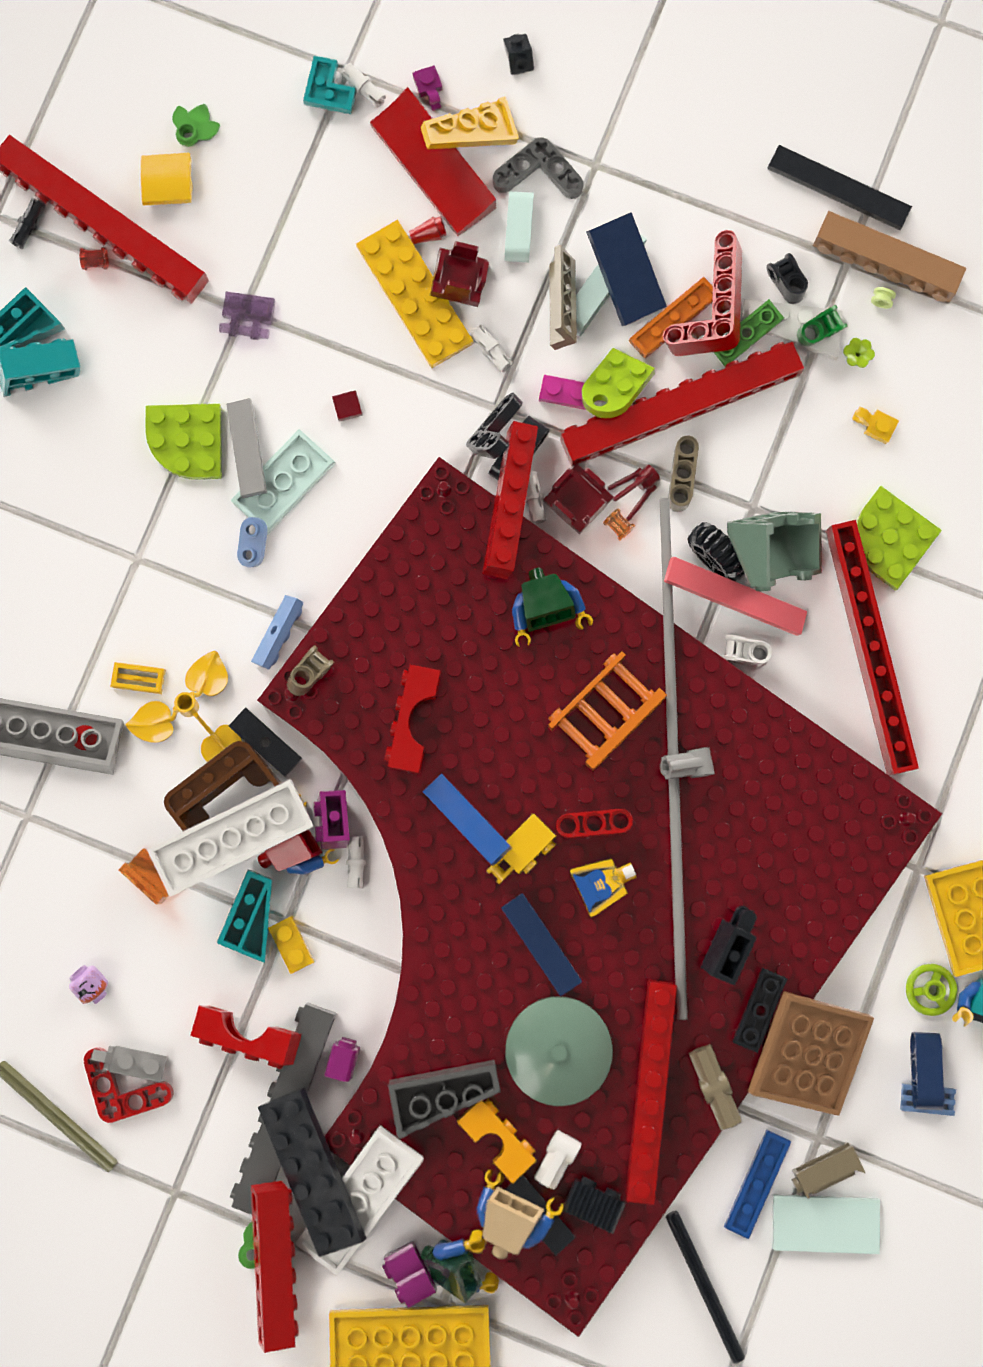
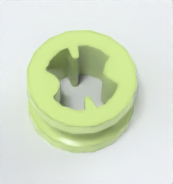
M884 287L874 289L873 293L875 296L871 298V303L880 308H891L893 306L892 300L895 299L896 293Z

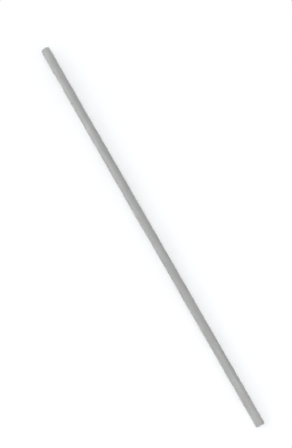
M661 498L659 499L665 684L667 694L668 755L678 754L673 585L664 582L670 558H672L670 499ZM679 778L669 779L675 984L677 985L676 1014L677 1019H687Z

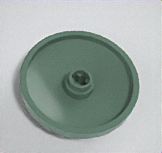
M560 996L538 1000L526 1007L518 1015L510 1028L506 1042V1060L510 1074L524 1093L541 1103L565 1106L588 1098L603 1084L611 1067L613 1050L609 1031L597 1012L579 1000Z

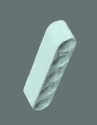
M641 235L642 241L645 246L647 238ZM599 265L595 267L576 294L577 336L579 337L585 332L610 296Z

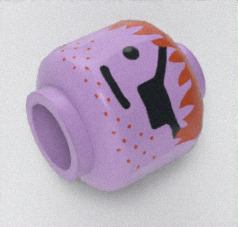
M86 965L81 966L69 978L71 981L69 984L70 991L83 1004H88L92 1001L97 1004L107 995L105 989L108 986V980L93 965L88 967Z

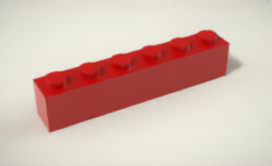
M513 421L507 431L506 440L509 442V446L502 457L482 574L508 579L514 571L538 426Z
M283 1181L251 1185L258 1344L264 1353L295 1348V1337L299 1336L298 1322L294 1320V1311L298 1309L296 1294H293V1284H296L297 1281L295 1268H292V1258H295L294 1242L291 1241L290 1232L294 1231L293 1216L289 1213V1205L293 1204V1195L291 1189H288Z

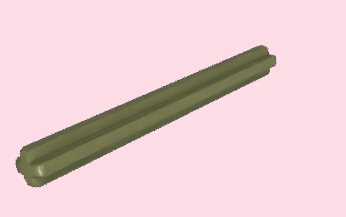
M7 1061L0 1062V1078L101 1168L106 1172L112 1171L118 1163L114 1156Z

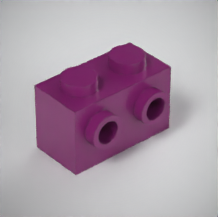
M346 790L320 791L317 801L313 802L314 817H319V826H315L316 842L321 843V850L347 848L350 837Z

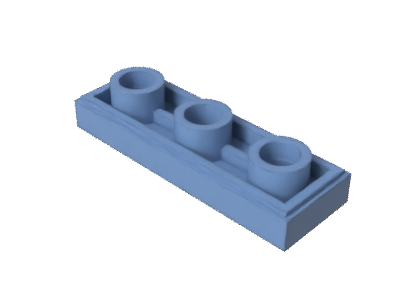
M284 596L251 660L252 663L269 670L277 662L283 643L290 637L292 625L301 616L303 601L292 596Z

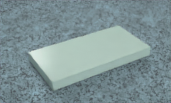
M298 429L263 466L267 493L242 498L239 491L230 501L248 518L257 517L262 519L267 525L268 535L329 472L336 462L305 433Z
M773 1194L772 1249L775 1251L880 1254V1199L810 1196L808 1199L804 1195Z

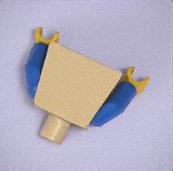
M489 1170L485 1174V1180L488 1185L483 1188L477 1206V1213L480 1224L484 1228V1239L494 1244L492 1253L497 1258L504 1259L508 1256L509 1252L518 1254L522 1247L529 1249L542 1241L554 1222L552 1220L554 1215L562 1212L563 1203L559 1211L554 1212L550 1208L554 1198L550 1199L547 1203V1212L544 1215L543 1208L499 1187L494 1191L495 1186L503 1183L504 1175L500 1172L497 1181L493 1182L491 1180L493 1170Z

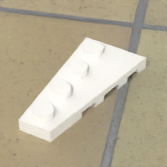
M744 298L741 321L766 301ZM772 302L785 319L766 335H773L784 339V342L787 343L793 341L794 344L805 347L808 351L827 355L828 358L837 361L841 331L809 347L801 345L797 339L798 329L828 308ZM837 310L842 320L843 310ZM812 328L805 329V336L808 339L814 340L816 336L815 331Z

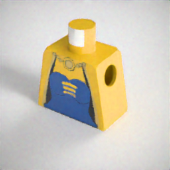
M612 859L570 870L590 917L595 916L626 895L627 892L623 883L637 877L631 863L616 869Z

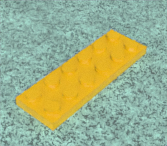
M398 219L356 243V248L431 369L474 344L473 339L450 302L446 299L430 296L433 275Z

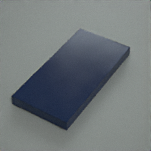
M632 212L586 231L622 326H626L667 307Z

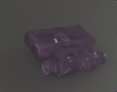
M226 291L222 316L223 318L231 319L229 324L220 322L219 332L227 333L231 337H237V335L249 336L252 340H259V338L269 339L270 329L261 327L262 324L272 325L276 303L275 298ZM240 320L253 322L251 327L240 325Z

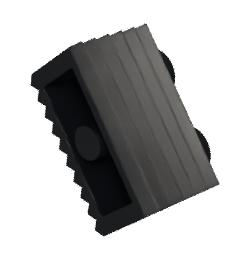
M582 1176L581 1180L575 1178L563 1204V1211L613 1234L626 1204L623 1199H620L622 1194L607 1187L606 1192L596 1188L597 1182L585 1176Z

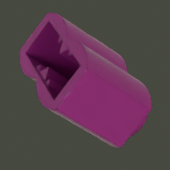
M342 1037V1039L333 1043L324 1074L326 1077L350 1082V1079L353 1078L361 1048L356 1045V1040Z
M414 1241L385 1255V1263L382 1264L387 1278H393L397 1288L394 1291L401 1304L405 1302L409 1308L437 1293L438 1288Z

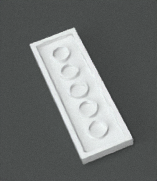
M290 779L147 849L171 897L314 827Z
M379 1126L342 1177L366 1236L423 1160L421 1155L398 1140V1138L382 1126ZM307 1228L295 1243L337 1276L360 1246V1244L318 1257Z

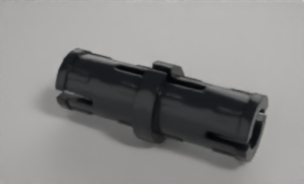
M31 198L23 216H19L17 220L18 225L9 239L12 245L19 246L20 249L24 248L30 234L36 230V223L46 208L39 200L36 201L35 198Z

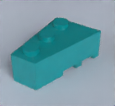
M59 338L51 343L41 344L40 342H33L26 347L16 348L15 346H8L0 351V386L3 397L11 396V390L25 387L26 391L34 389L33 384L47 381L50 385L78 377L81 366L74 340Z
M247 869L216 944L265 963L272 878Z

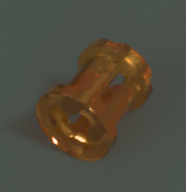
M619 508L614 510L603 521L605 526L608 525L618 535L617 539L619 541L623 540L636 526L634 523L630 524L624 518Z

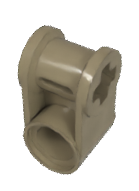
M315 645L293 669L287 681L288 690L294 695L301 696L306 694L335 663L319 653ZM295 677L304 678L307 684H298L295 681Z

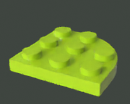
M220 404L145 405L146 440L152 455L160 465L170 473L186 479H222V413Z
M882 486L876 490L857 519L869 571L895 591L899 589L942 531Z

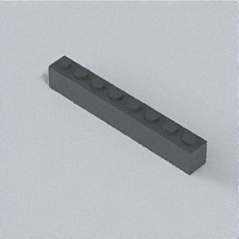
M309 1002L304 1005V1008L299 1007L294 1020L298 1022L295 1032L302 1035L293 1065H284L283 1069L276 1068V1071L280 1074L277 1082L272 1081L269 1087L267 1097H270V1101L305 1088L308 1094L337 1015L336 1012ZM259 1115L257 1121L261 1123L258 1133L253 1132L248 1147L252 1148L249 1158L244 1157L239 1169V1173L243 1174L240 1183L235 1182L230 1194V1198L234 1199L231 1207L251 1215V1185L275 1182L281 1169V1164L261 1115Z

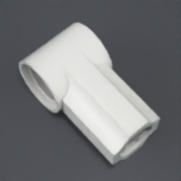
M557 1130L548 1145L547 1154L534 1178L546 1187L555 1190L568 1164L571 1165L575 1159L581 1143Z

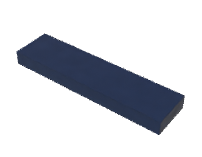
M523 893L501 907L560 997L582 982Z

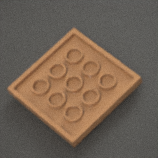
M783 992L748 1092L753 1096L839 1116L874 1017L866 1013Z

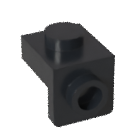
M513 34L510 37L503 38L511 75L533 71V53L527 34Z

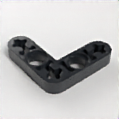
M514 392L508 394L473 433L466 446L478 456L496 459L502 455L508 448L509 442L499 432L521 408L523 401Z

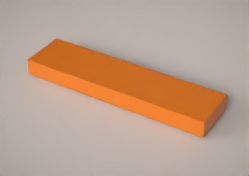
M703 276L630 337L629 342L646 359L665 343L663 333L667 327L690 322L712 304L713 286Z

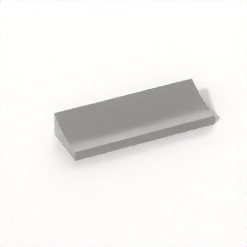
M0 698V755L114 775L124 721L118 718ZM81 725H88L94 728L84 731L81 735V742L86 750H80L74 746L78 740L76 728ZM90 734L97 735V741L94 745L85 744V740Z

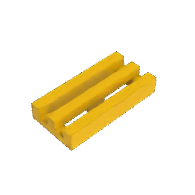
M114 662L110 687L162 695L163 678L166 670L163 668ZM119 669L156 673L158 677L119 673ZM117 679L155 683L156 688L117 683Z

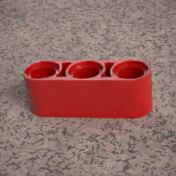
M625 809L569 813L559 817L556 829L558 834L565 839L618 835L630 830L633 818L629 811ZM616 815L626 816L628 825L625 828L619 829L615 827L613 819ZM591 817H597L601 820L602 827L598 831H591L587 827V821ZM567 819L572 820L576 825L575 830L569 834L564 833L560 828L561 823Z

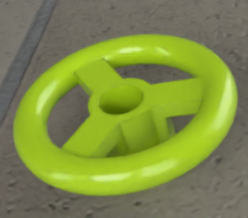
M924 964L914 969L907 979L905 988L910 1005L917 1012L927 1016H938L947 1012L954 1005L958 993L957 983L953 975L946 968L938 964ZM933 972L931 980L924 987L913 988L916 979L921 974ZM941 976H944L949 984L950 992L947 1001L944 999L946 987L940 982ZM934 985L936 992L931 995L929 988ZM924 995L927 999L935 1001L939 1007H924L916 1000L915 996Z

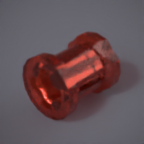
M102 247L101 250L80 248L79 259L82 270H88V268L102 267L103 270L109 268V256L106 247Z

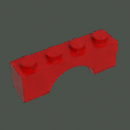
M410 664L409 670L403 671L401 685L405 686L403 696L398 695L395 709L399 711L398 721L392 722L390 736H394L392 747L387 746L384 761L388 762L390 769L420 775L425 748L412 737L410 720L413 712L420 704L436 699L441 678L440 670Z
M211 1005L198 1006L190 1036L199 1039V1044L210 1047L217 1044L222 1046L221 1050L224 1052L236 1054L239 1051L245 1053L244 1058L260 1061L261 1058L268 1061V1066L283 1069L284 1065L294 1064L302 1035L282 1027H267L261 1036L254 1040H249L243 1037L236 1029L233 1012Z

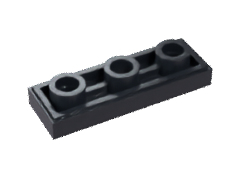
M246 707L229 724V727L250 744L256 752L284 777H287L303 759ZM265 738L270 739V744L267 747L262 745V741Z
M761 968L733 1037V1043L758 1053L788 978ZM758 1006L764 1007V1013L761 1015L756 1014Z
M523 1174L504 1189L543 1208V1214H546L547 1202ZM554 1215L552 1218L554 1222L542 1240L555 1256L576 1238L558 1215Z

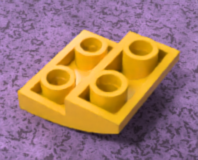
M190 153L141 155V198L143 206L192 203L193 184L191 180L192 159Z

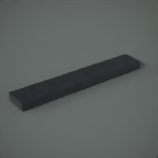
M778 145L767 167L768 170L898 230L902 229L912 208L907 203L782 145Z

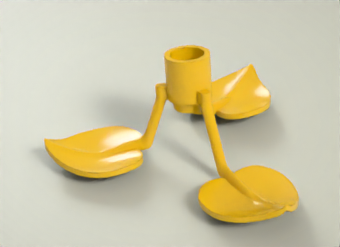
M212 651L203 655L189 668L185 676V684L189 690L197 693L182 692L178 694L174 701L175 707H173L172 716L166 704L160 701H151L138 709L135 715L126 723L127 729L141 740L159 743L167 740L173 734L171 721L176 719L178 712L184 717L194 716L210 734L201 744V754L207 762L233 742L242 741L241 737L229 725H221L213 732L198 714L199 703L195 698L200 697L202 693L207 696L218 695L225 689L228 683V673L218 652Z

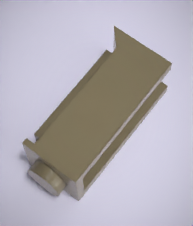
M847 1142L792 1169L795 1178L791 1179L797 1193H803L809 1199L810 1193L815 1195L855 1175V1171L866 1172L854 1147L850 1146Z

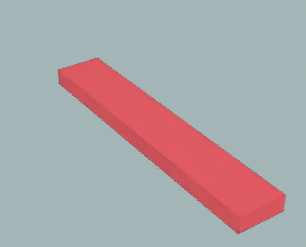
M677 557L670 558L664 578L665 583L793 635L799 636L802 634L807 615L806 610L760 591H755V589Z

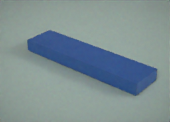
M443 774L438 776L423 791L492 866L512 849Z
M766 1129L726 1219L724 1228L749 1240L790 1147L791 1140Z

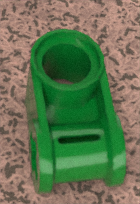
M837 305L821 312L798 329L797 339L801 345L812 346L848 327L847 323H843L837 312ZM806 328H812L815 331L816 336L814 340L808 339L805 336Z

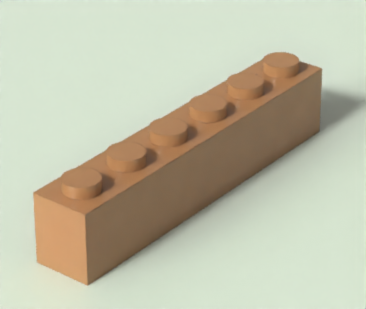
M831 211L827 212L813 243V246L821 253L833 254L840 257L845 263H855L862 266L869 273H879L886 276L891 282H900L908 285L911 290L932 295V298L939 302L946 301L950 303L956 295L967 269L957 263Z

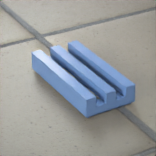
M902 1083L901 1111L955 1116L954 1105L956 1100H954V1096L956 1095V1089L944 1087V1094H948V1099L944 1098V1104L947 1105V1109H914L913 1105H907V1101H912V1095H907V1090H912V1085Z

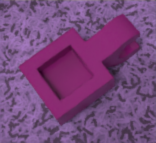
M435 65L412 72L419 97L427 96L432 111L440 109L441 100L438 92L443 91V86Z

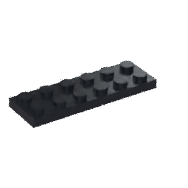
M305 1088L258 1106L257 1108L318 1257L364 1242L367 1239Z

